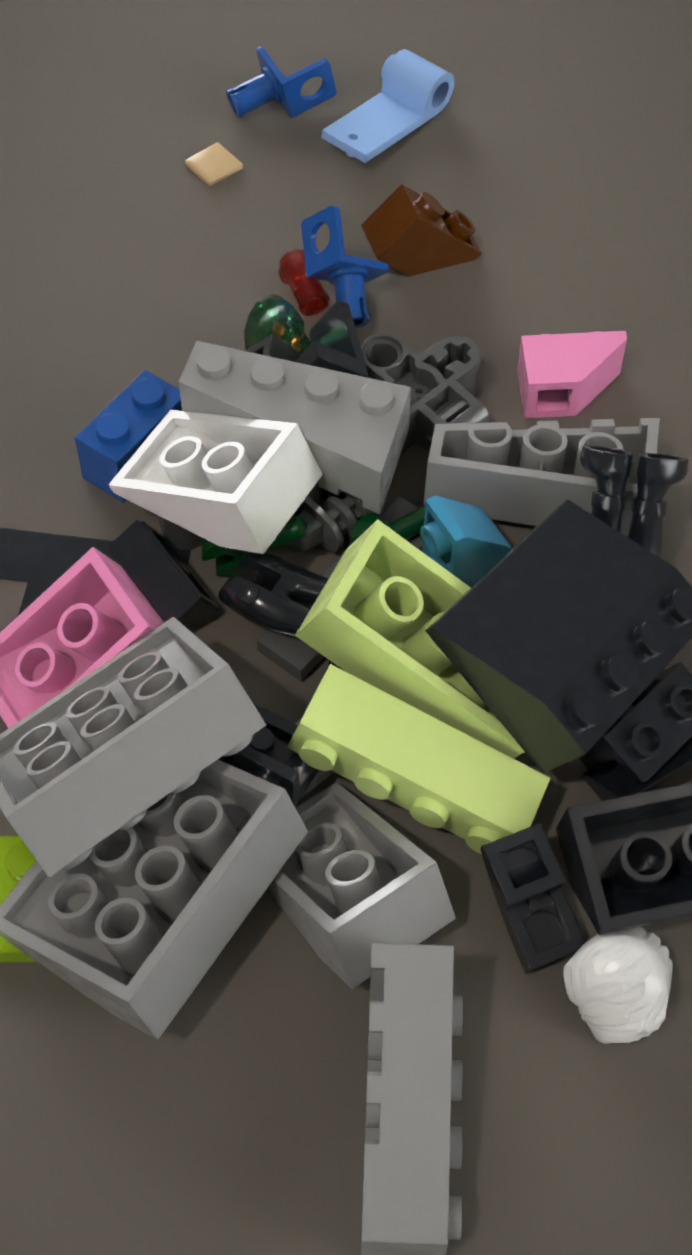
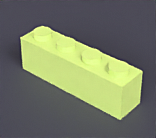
M332 664L326 670L287 748L299 753L300 758L309 766L322 771L331 770L353 781L357 789L365 795L379 800L387 799L409 810L411 816L419 823L431 828H443L465 839L466 844L481 855L480 848L483 845L531 827L551 779Z

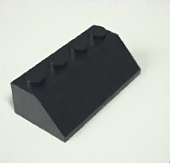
M692 783L566 809L556 827L571 887L599 935L692 916Z

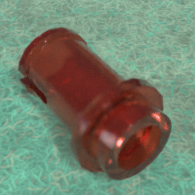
M296 249L286 253L279 262L278 275L281 281L289 285L298 303V308L303 315L312 316L322 312L328 307L330 297L319 279L307 277L304 250Z

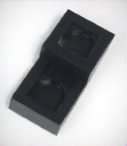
M540 823L483 845L480 848L497 904L525 974L576 953L586 943L562 890V886L567 881Z

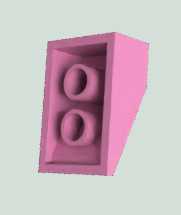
M94 547L85 553L0 632V716L8 729L164 623L123 567Z

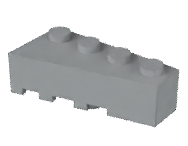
M372 943L361 1255H446L448 1240H461L462 1197L449 1195V1170L461 1169L462 1126H450L451 1101H461L463 1078L462 1060L452 1059V1036H462L463 996L453 995L454 946Z

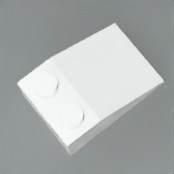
M170 410L109 483V487L113 493L220 547L264 554L323 473L297 423Z

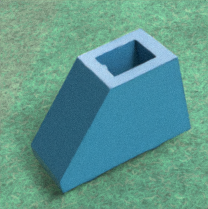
M437 495L425 500L424 526L420 528L423 541L422 552L469 587L477 583L511 551L512 547L482 507Z

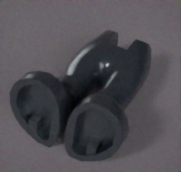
M582 446L580 455L581 465L594 476L598 491L592 492L591 514L621 533L622 515L627 499L624 493L631 471L633 453L610 447ZM640 453L637 465V495L633 497L631 508L633 513L628 538L660 557L663 516L666 514L668 502L663 500V497L671 485L681 482L688 472L689 459L658 453Z
M247 552L238 566L243 577L232 576L227 579L218 594L220 601L235 613L257 626L278 634L298 638L295 634L327 583L328 578L284 561L274 554ZM329 660L328 667L330 664L338 667L336 664Z

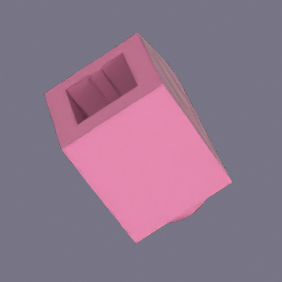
M594 331L587 333L521 336L517 375L524 418L577 416L621 373L627 342L626 331Z

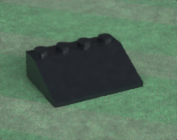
M567 499L425 631L544 774L586 754L692 638V587L676 567Z

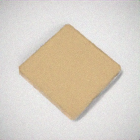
M218 142L185 160V165L210 187L243 169V163Z

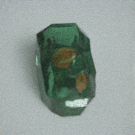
M271 294L255 303L248 315L244 329L245 351L272 333L300 354L311 345L305 333L304 320L292 304L275 294Z

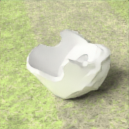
M636 927L603 935L597 934L583 944L564 966L563 975L569 1000L578 1006L582 1020L587 1023L597 1041L604 1044L639 1041L643 1037L650 1036L653 1031L658 1030L666 1019L673 963L669 958L667 946L661 945L660 938L654 933H647L644 928Z

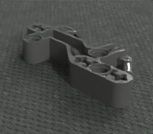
M388 334L372 335L360 344L369 378L411 387L409 431L401 454L415 443L430 452L435 424L492 422L484 405L475 397L478 390L481 351L474 340L460 335L448 336L438 341L421 355L400 339ZM317 482L292 515V517L296 515L301 517L306 528V536L283 545H289L296 551L303 552L319 544L328 551L336 552L343 547V538L350 539V533L357 521L369 513L374 514V512L362 507L361 499L344 491L336 495L318 487ZM158 516L161 534L174 549L193 550L202 545V537Z

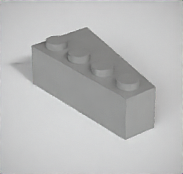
M201 341L195 342L179 379L182 411L297 423L323 473L318 480V487L336 495L344 491L361 499L362 507L379 515L381 514L409 431L411 387Z
M640 418L639 426L615 427L614 419L591 420L590 428H560L558 421H537L535 426L523 430H512L507 422L435 424L427 462L424 505L426 499L437 495L482 507L489 518L493 520L538 526L567 499L591 514L592 492L598 491L594 476L581 465L580 455L582 446L617 448L633 453L631 471L624 493L627 499L621 525V533L628 537L633 513L631 511L633 497L637 495L639 454L657 453L660 418Z

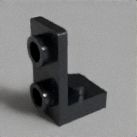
M338 300L311 328L309 332L311 345L295 362L369 378L349 304Z

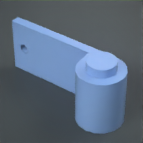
M407 49L400 50L396 54L390 55L382 67L381 78L383 80L381 92L324 128L321 138L347 152L346 155L348 157H355L366 163L438 115L444 109L454 89V76L452 73Z

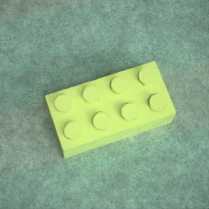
M376 520L346 549L295 636L347 673L514 759L525 752L425 631L471 587L381 521Z

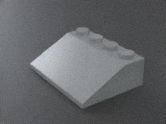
M172 617L0 734V808L6 819L50 878L61 869H70L82 863L91 854L95 845L115 831H124L136 825L146 815L149 807L169 793H178L190 787L199 778L200 772L222 756H230L243 750L251 742L253 734L265 727L266 723L229 664L175 617Z
M216 760L200 772L199 778L190 787L178 793H169L149 807L146 815L136 825L124 831H115L95 845L91 854L79 865L70 869H61L49 878L36 860L0 905V936L112 1015L159 1040L308 830L284 788L225 762Z

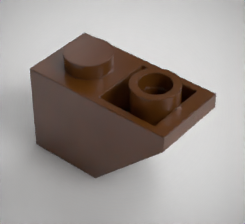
M403 184L361 224L377 260L388 263L389 266L408 276L474 261L482 254L473 237L475 227L462 212L455 210L451 213L444 209L429 193L423 192L420 195Z

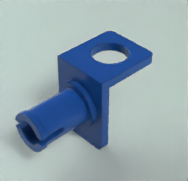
M263 46L256 48L261 74L225 91L230 106L238 118L272 100L276 103L280 102L289 117L293 118L333 98L337 94L331 64L326 58L284 77ZM315 76L322 78L321 87L317 92L309 96L301 95V88L307 80Z
M331 205L304 219L301 223L306 275L308 278L329 281L330 284H333L336 301L341 300L349 304L355 327H361L370 322L364 283L388 273L389 267L388 263L345 255L340 208ZM326 223L329 227L330 239L327 247L322 252H319L316 247V235L319 228Z

